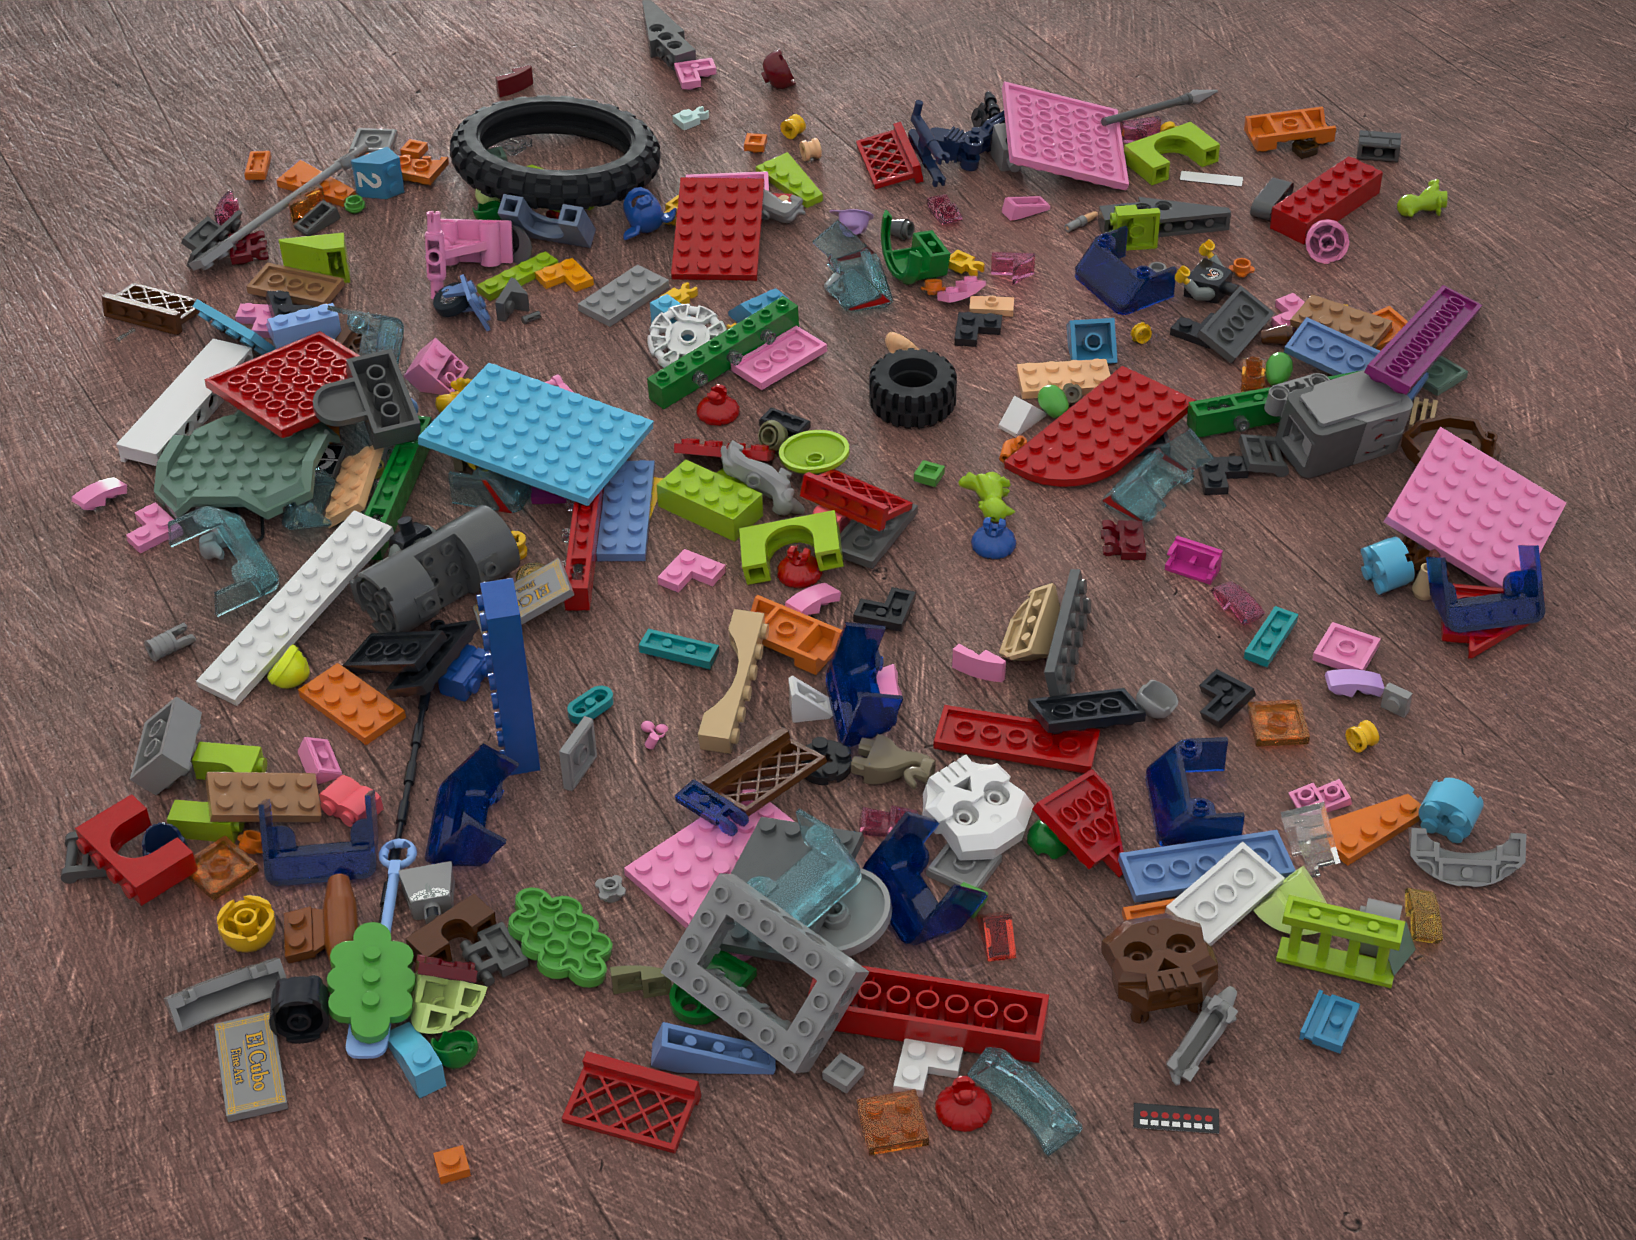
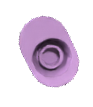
M858 209L829 211L831 214L839 217V227L846 236H855L865 232L869 220L874 218L872 213Z

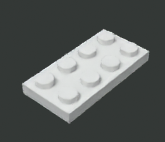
M1242 841L1167 905L1165 913L1200 923L1204 942L1212 946L1281 886L1285 877Z

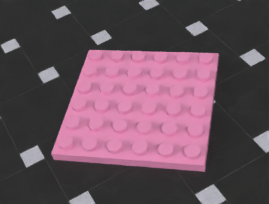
M1004 81L1002 96L1010 163H1014L1017 166L1030 167L1038 171L1051 172L1055 175L1071 177L1075 180L1088 181L1096 185L1109 186L1113 189L1127 190L1129 180L1120 122L1106 126L1101 124L1102 118L1118 114L1117 109Z
M1440 427L1392 506L1384 523L1428 550L1436 549L1441 558L1489 587L1521 590L1566 502Z
M755 789L742 790V793L756 792V790H755ZM755 800L742 801L741 804L747 806ZM771 802L749 817H745L724 804H720L624 868L625 876L682 926L687 928L719 873L731 874L761 817L795 821ZM728 952L744 962L752 957Z

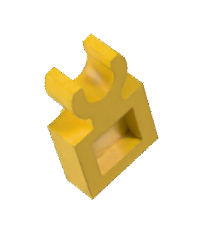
M957 249L950 255L948 268L961 274L966 271L970 276L978 277V271L984 272L985 264L975 261L974 256Z
M686 282L682 284L681 289L678 290L674 287L661 296L668 294L681 304H689L690 299L698 295V287L695 286L690 289V284Z

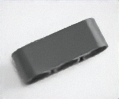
M1273 177L1254 199L1250 215L1271 221L1272 207L1293 193L1294 183Z

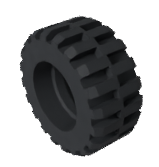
M908 348V350L899 349L895 353L885 354L883 358L877 360L870 370V406L873 412L886 423L890 422L896 427L904 426L905 429H911V427H918L920 429L927 425H936L937 421L942 422L954 410L957 390L955 368L944 356L940 357L934 351L928 352L927 349L914 350V348Z

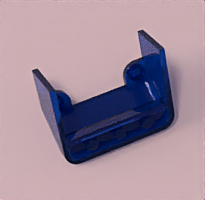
M1126 226L1097 236L1075 267V278L1110 309L1120 315H1128L1174 297L1175 274L1177 268L1172 266L1156 273L1145 265L1131 269L1123 263L1120 258L1126 256L1128 232Z
M1518 545L1521 570L1509 572L1504 577L1503 593L1457 599L1454 585L1448 581L1446 558L1426 557L1430 597L1445 627L1449 631L1462 633L1539 622L1545 615L1539 545Z
M845 622L827 669L826 688L838 742L848 747L860 744L862 738L872 739L877 734L881 735L889 732L892 726H895L897 723V714L903 702V696L880 694L876 679L878 671L882 670L884 663L883 656H880L878 648L886 630L885 626Z
M1227 737L1182 739L1147 767L1145 780L1156 840L1160 846L1164 847L1242 835L1245 818L1244 812L1216 813L1215 806L1210 800L1191 798L1186 772L1224 771L1228 746Z
M483 743L443 781L436 796L425 861L431 864L451 861L452 866L479 867L487 864L492 856L506 844L507 839L485 828L488 808L493 803H498L504 793L502 789L503 781L518 768L519 763Z
M370 790L365 795L367 818L359 819L352 825L350 831L351 841L297 846L296 835L290 827L284 825L273 826L270 799L263 800L258 805L266 880L274 886L327 882L329 877L335 874L347 875L350 880L366 879L372 876L378 864L379 832L375 790Z
M906 811L865 862L863 869L876 875L887 887L892 904L890 924L903 943L918 945L962 928L988 896L985 892L954 884L938 903L920 874L929 862V852L924 843L940 823L933 818Z

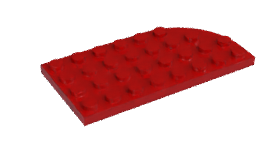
M1121 366L1004 461V467L1022 478L1048 486H1080L1103 480L1121 470L1145 450L1147 446L1151 445L1188 414L1189 402L1196 400L1127 367Z

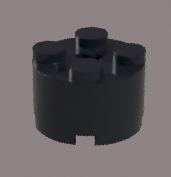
M319 976L282 978L275 983V988L271 994L269 1025L271 1031L277 1037L279 1033L286 1037L287 1042L303 1044L320 1038V1033L324 1030L325 1032L327 1031L330 1020L328 1009L330 992Z

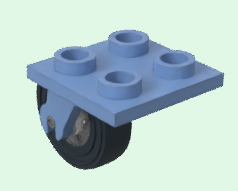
M464 274L460 275L461 282L448 284L435 295L433 305L441 316L453 317L462 312L474 311L486 331L491 330L488 323L491 318L486 310V303L482 296L478 297L472 280L468 281Z

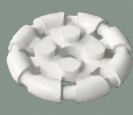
M680 304L668 308V311L665 313L661 312L653 320L649 328L650 335L647 337L648 348L652 357H656L658 364L665 368L727 329L723 321H719L718 315L712 310L700 305L694 307L690 306V304ZM674 319L677 321L672 324L670 320ZM687 334L692 335L694 337L691 341H685L682 339V337ZM668 348V352L664 354L663 350Z

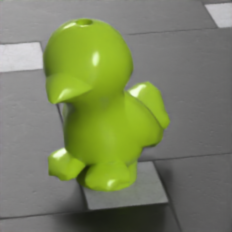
M1439 179L1431 180L1428 183L1429 187L1419 196L1412 194L1402 196L1397 203V210L1405 217H1413L1414 214L1422 210L1436 211V215L1441 216V208L1447 207V191L1439 190Z
M968 472L966 476L959 480L960 487L976 492L981 500L978 502V507L985 518L992 517L991 522L999 523L1000 518L1004 519L1006 516H1011L1015 513L1002 500V497L1008 496L1010 490L1006 488L1011 485L1010 480L1004 476L1001 477L995 472L977 474L976 476Z

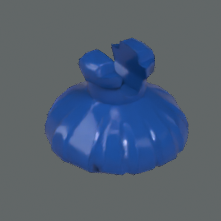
M992 517L984 518L983 526L978 528L972 536V549L979 556L988 559H1000L1011 555L1016 548V539L1014 533L1006 527V520L1000 518L999 524H993L991 522Z

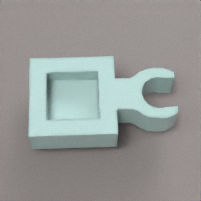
M703 106L696 108L694 111L690 109L682 110L680 113L672 115L673 123L682 130H687L699 125L700 120L708 119L709 110L704 111Z

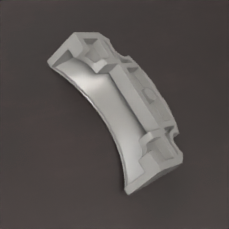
M1409 827L1408 829L1411 858L1429 875L1448 884L1472 887L1494 884L1511 875L1526 861V834L1510 833L1509 839L1504 844L1496 845V848L1477 853H1460L1440 848L1439 842L1432 841L1428 837L1426 828Z
M272 958L200 982L163 999L179 1033L219 1015L271 998L275 983L279 979L286 978L280 958Z

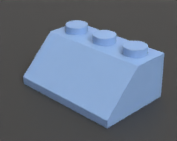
M333 303L322 304L310 309H301L285 315H277L273 318H268L266 323L275 349L319 331L332 339L337 338L341 332L339 315Z

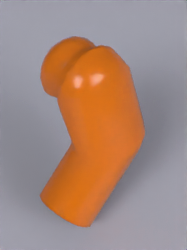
M1019 435L1016 438L1006 440L1002 446L999 460L1004 463L1007 458L1027 443L1026 438Z

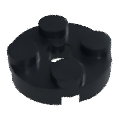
M816 737L812 740V743L806 745V747L826 756V760L830 761L805 778L807 781L817 785H828V781L837 779L838 783L848 777L851 772L852 762L851 749L848 746L837 741L827 740L825 737ZM813 760L801 761V764L810 763Z

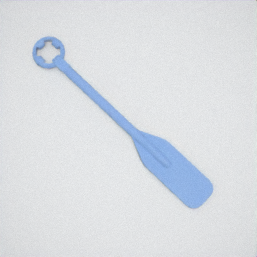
M393 839L385 843L379 851V861L388 868V883L381 924L385 925L390 930V933L400 881L398 870L410 866L417 856V848L407 839ZM408 848L406 859L402 861L400 859L388 860L390 849ZM349 1024L346 1040L347 1054L355 1059H373L382 1056L388 1048L390 1028L388 1035L383 1040L368 1044L355 1039L351 1032V1024Z

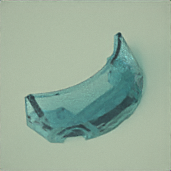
M317 466L313 499L298 506L295 505V502L286 505L282 519L283 526L289 530L326 528L331 526V520L323 516V511L337 483L336 479Z
M986 1047L967 1073L968 1077L998 1097L1025 1122L1040 1142L1043 1152L1047 1156L1053 1154L1077 1136L1083 1129L1082 1124L1074 1118L1077 1113L1061 1093L1027 1064H1021L1009 1052L1001 1048Z

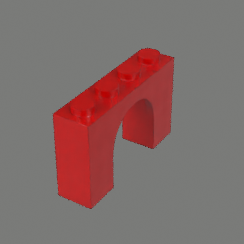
M131 794L76 827L75 830L78 836L76 844L84 855L88 853L91 856L94 865L98 869L103 868L106 871L108 878L113 884L118 883L128 899L134 898L143 906L197 872L198 868L193 851L178 837L143 857L128 858L117 854L125 843L146 831L149 826H152L147 808Z

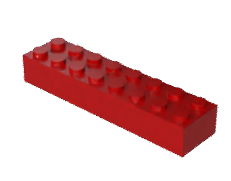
M862 966L869 971V974L834 1030L902 1042L906 1038L962 1047L965 1052L1039 1063L1048 1019L1049 994ZM812 978L808 995L817 982L814 978Z

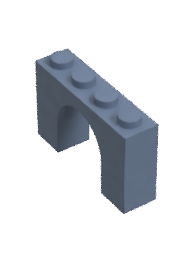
M503 194L498 210V215L502 220L512 221V225L521 227L529 238L591 248L596 228L583 207L563 204L559 219H553L533 211L523 197Z

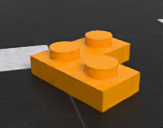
M573 258L565 259L560 263L544 267L535 272L536 280L545 289L565 282L574 292H578L594 285L593 277Z

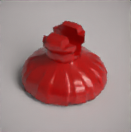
M721 384L711 387L712 391L707 393V397H704L697 406L696 413L699 420L708 425L721 426L729 424L737 419L740 414L738 403L727 395V388Z
M790 546L787 556L780 561L777 567V578H779L782 584L791 588L801 589L814 585L822 576V571H819L816 557L811 555V550L808 548H804L801 553L797 551L798 546Z
M959 1076L954 1079L952 1085L945 1087L939 1093L935 1102V1111L938 1120L946 1127H950L951 1130L970 1132L983 1127V1124L988 1122L992 1114V1104L989 1095L983 1088L976 1086L970 1077Z

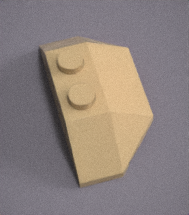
M1054 583L1032 589L1028 594L1029 598L1021 604L1010 620L999 651L1001 657L1017 661H1033L1048 657L1060 612V604Z

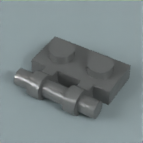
M503 921L478 932L479 942L471 944L469 940H464L460 944L463 958L466 962L475 963V970L478 971L477 979L482 981L485 986H491L495 982L492 973L497 970L504 978L529 966L528 958L523 955L520 946L509 934ZM487 953L490 959L483 962L481 956Z

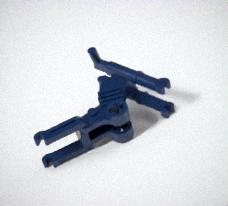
M916 100L911 115V122L916 130L910 129L908 139L921 159L922 165L932 177V185L937 187L938 183H941L942 186H945L946 177L942 174L937 164L941 165L942 160L946 164L954 160V163L960 162L961 168L966 171L977 170L980 161L979 155L985 151L987 153L991 151L993 125L1005 123L1004 111L985 121L983 126L973 127L972 130L964 132V130L960 131L959 128L955 129L954 126L951 129L939 127L929 129L921 117L923 101Z

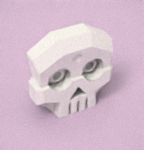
M964 755L956 762L954 761L948 767L946 766L940 772L929 777L923 792L921 819L922 824L926 828L931 829L935 834L943 835L960 861L994 859L1022 840L1034 804L1024 791L1009 782L1011 776L998 763L993 765L978 764L972 762L967 755ZM960 819H964V820H966L967 822H966V823L961 822Z

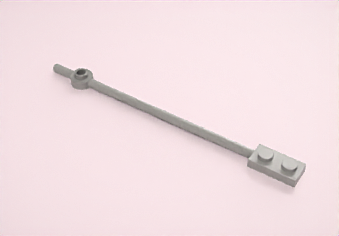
M363 143L350 153L340 157L333 165L226 240L217 243L189 263L192 270L195 271L202 268L204 271L214 265L213 260L216 258L220 260L229 254L228 250L253 230L343 168L346 171L352 168L351 160L368 150L367 144Z

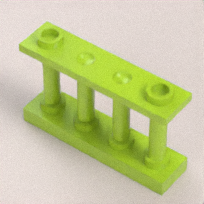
M1288 895L1282 924L1290 925L1291 932L1290 938L1283 936L1281 938L1276 957L1277 962L1392 988L1394 975L1388 959L1390 949L1400 950L1405 921ZM1303 929L1320 932L1319 944L1301 941ZM1332 935L1349 939L1348 950L1343 951L1330 948ZM1361 942L1379 946L1377 957L1360 955Z

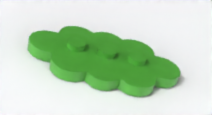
M532 887L519 891L515 898L514 908L516 912L512 913L509 917L508 932L514 939L521 941L523 955L536 960L539 972L548 978L561 979L569 977L576 985L587 988L602 984L606 978L607 971L605 962L611 957L613 943L605 934L598 932V921L590 915L583 914L582 905L572 897L558 896L552 898L544 890Z
M377 922L360 925L354 932L353 941L337 944L330 954L332 970L327 976V988L331 993L328 1000L329 1014L340 1023L351 1024L352 1035L362 1043L371 1044L383 1040L388 1035L390 1023H399L406 1020L413 1010L411 993L415 988L416 981L415 974L411 970L414 959L413 951L403 942L391 941L390 930L385 925Z

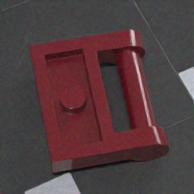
M417 954L414 969L417 974L474 983H476L478 972L475 970V963L454 961L453 963Z

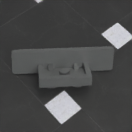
M240 210L222 225H219L207 216L183 237L181 244L193 251L190 254L187 267L191 268L190 262L220 241L226 240L232 230L236 231L242 223L240 220L242 212Z

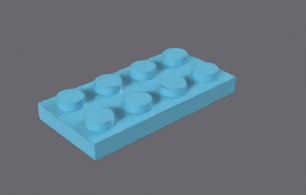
M197 299L193 304V307L199 311V317L207 322L212 320L211 325L221 332L226 329L225 333L235 340L241 338L239 342L245 346L252 348L255 346L254 350L259 354L264 355L276 350L273 345L254 331Z

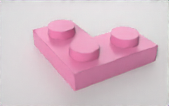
M712 58L674 63V69L682 90H692L701 87L700 77L716 74V66Z
M1294 293L1276 299L1275 307L1282 314L1272 317L1271 325L1273 327L1286 323L1287 326L1290 325V319L1305 302Z
M240 304L235 316L236 322L240 324H254L252 331L262 338H271L266 326L267 319L272 318L268 304Z
M155 502L135 512L136 520L142 527L126 534L128 543L141 554L182 533L180 524Z
M684 549L657 577L658 585L678 593L692 578L714 586L726 573V565Z

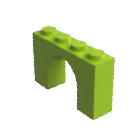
M1192 122L1124 145L1126 165L1151 185L1169 179L1170 161L1161 154H1183L1201 167L1216 163L1219 160L1220 144Z
M835 510L739 528L742 569L747 585L771 581L770 559L772 555L781 547L792 543H805L814 547L819 571L844 567L840 530Z
M199 742L191 760L196 779L205 780L207 772L266 773L267 759L263 757L262 748L259 746ZM175 800L167 817L168 824L175 826L185 839L235 843L238 834L244 829V822H210L208 802Z

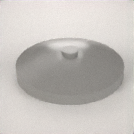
M851 866L818 935L848 957L864 951L879 940L888 928L892 916L890 895L882 880L865 869Z

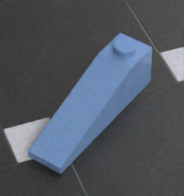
M663 1022L652 1043L651 1067L677 1073L774 1075L776 1059L751 1041Z

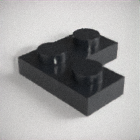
M267 291L266 294L272 318L277 315H285L301 309L315 307L306 304L293 305L290 294L287 291Z
M958 312L954 346L977 347L978 334L1001 335L1002 315Z
M1210 313L1202 323L1180 317L1170 328V335L1210 349L1211 347L1196 335L1213 317L1214 313Z
M1243 456L1198 458L1197 460L1204 495L1228 494L1229 486L1227 479L1248 478L1249 471H1247Z
M892 587L885 603L861 598L853 614V622L902 632L916 600V592Z
M1216 669L1199 685L1202 693L1213 698L1200 711L1201 717L1209 723L1222 728L1256 696L1254 688Z

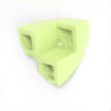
M1302 866L1286 877L1283 884L1255 907L1253 911L1269 926L1290 934L1291 926L1282 924L1288 895L1322 903L1327 902L1311 875ZM1303 929L1302 935H1310L1320 932Z
M414 973L416 981L415 988L411 993L413 1010L410 1015L412 1025L417 1032L427 1034L442 1033L454 1029V1026L466 1018H470L476 1012L484 999L487 987L461 980H448Z

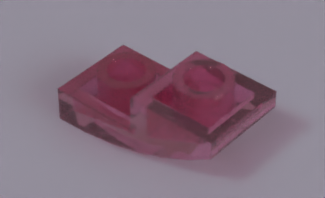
M233 190L224 194L216 206L214 216L215 221L219 225L224 224L239 210L238 198L234 199Z
M947 194L927 198L926 204L942 225L962 220L963 217L955 203H951Z
M1232 581L1211 589L1212 594L1224 611L1231 608L1242 625L1258 620L1265 614L1256 600L1242 587Z
M893 805L889 812L862 807L859 832H862L863 835L877 837L914 835L917 832L918 811Z

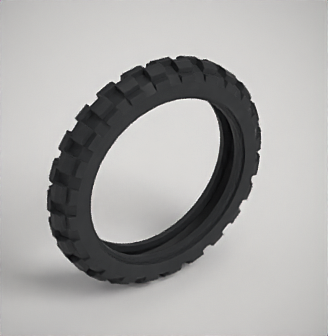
M525 96L513 98V100L509 101L502 100L492 103V106L482 107L476 110L474 114L467 116L458 125L450 140L451 163L457 173H460L462 179L473 189L481 191L482 194L490 198L496 197L500 201L503 194L523 197L532 209L545 208L561 211L563 204L589 209V207L611 205L616 200L623 201L632 189L644 188L649 184L659 169L661 156L660 145L656 136L635 115L628 111H621L619 107L611 104H602L596 100L579 99L572 96ZM566 134L606 143L620 150L625 155L610 163L591 168L547 170L510 163L489 153L487 149L504 140L520 136Z

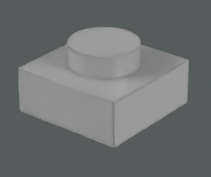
M1388 683L1383 691L1381 707L1401 717H1405L1409 713L1413 693Z
M840 1052L822 1072L823 1080L847 1094L864 1075V1066Z

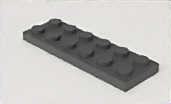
M1070 569L1044 670L1050 696L1070 694V682H1074L1075 679L1074 666L1079 663L1078 650L1079 647L1083 646V630H1087V613H1091V599L1086 596L1087 581L1082 579L1080 569Z

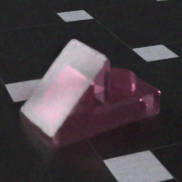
M1159 116L1120 122L1122 141L1125 143H1131L1160 133L1161 119Z
M992 252L991 275H1013L1012 285L1034 274L1035 253Z

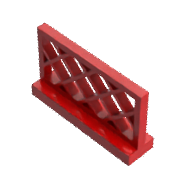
M901 122L893 124L894 130L856 141L857 148L875 189L909 179H914L916 184L924 182L921 165ZM892 138L890 142H885V141H884V140H887V139ZM866 145H872L870 148L863 147ZM878 147H884L882 151L877 150ZM890 149L896 150L894 153L888 152ZM870 155H876L874 159L869 158ZM883 157L889 158L887 161L881 160ZM895 160L901 161L899 164L893 163ZM875 166H881L879 170L873 169ZM888 168L894 169L892 172L886 171ZM900 171L907 172L903 174H898ZM880 177H886V179L877 181Z
M835 469L818 476L810 472L804 474L800 497L830 510H835V512L878 531L885 529L886 521L911 510L913 505L908 500Z
M586 1051L582 1060L583 1069L561 1118L562 1122L676 1154L695 1105L698 1106L702 1096L699 1082ZM588 1077L600 1080L603 1087L588 1094L584 1088ZM620 1086L627 1087L631 1094L615 1101L610 1091ZM607 1093L611 1104L596 1111L591 1100ZM647 1094L656 1095L659 1102L643 1109L638 1098ZM635 1101L639 1112L623 1118L619 1108ZM676 1101L686 1104L684 1111L671 1117L666 1107ZM586 1102L588 1103L592 1113L582 1118L572 1115L575 1107ZM663 1109L667 1120L651 1126L647 1115ZM615 1110L620 1121L610 1126L602 1124L599 1117ZM643 1118L648 1129L640 1133L630 1132L627 1125ZM672 1126L675 1133L671 1143L659 1140L656 1132Z

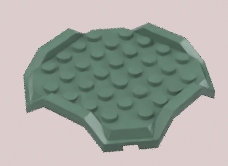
M237 410L233 415L223 416L194 429L190 436H172L157 461L154 494L163 506L168 507L169 512L177 520L191 507H246L268 520L283 513L282 507L295 502V505L298 506L313 499L316 467L329 442L341 444L340 437L326 424L319 422L310 428L294 433L290 437L281 438L242 411Z

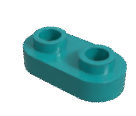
M595 686L571 701L567 707L569 720L572 723L579 724L584 716L594 719L608 710L614 702L612 690L607 686Z

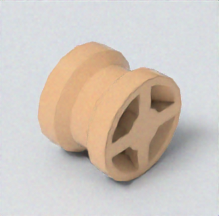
M813 138L809 142L805 140L800 142V153L804 161H809L813 157L816 159L821 158L822 151L817 138Z

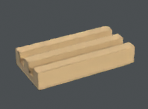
M1415 397L1408 430L1415 423L1417 408H1422L1420 420H1425L1427 409L1431 410L1430 418H1435L1438 400L1428 403L1429 399L1424 398V401L1421 402L1419 397Z

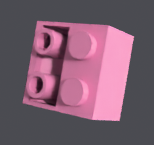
M434 338L418 352L403 377L420 392L438 395L450 394V392L455 391L451 387V382L456 381L459 377L463 378L469 367L437 338Z

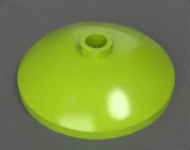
M827 430L805 431L793 435L783 442L779 449V459L786 468L795 473L806 474L810 472L815 475L822 474L838 468L846 461L850 453L849 443L845 437L836 432Z

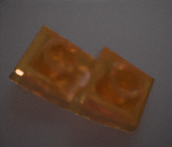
M320 184L306 189L288 203L293 223L303 218L319 202L325 201L323 187Z
M1249 356L1242 359L1241 392L1263 389L1265 387V359H1261L1258 356Z

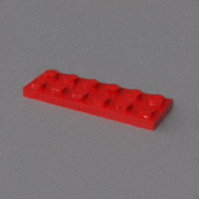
M944 705L933 741V749L1086 773L1093 767L1100 729L1088 728L1084 731L1071 730L1063 731L1060 734L1047 733L1037 719Z

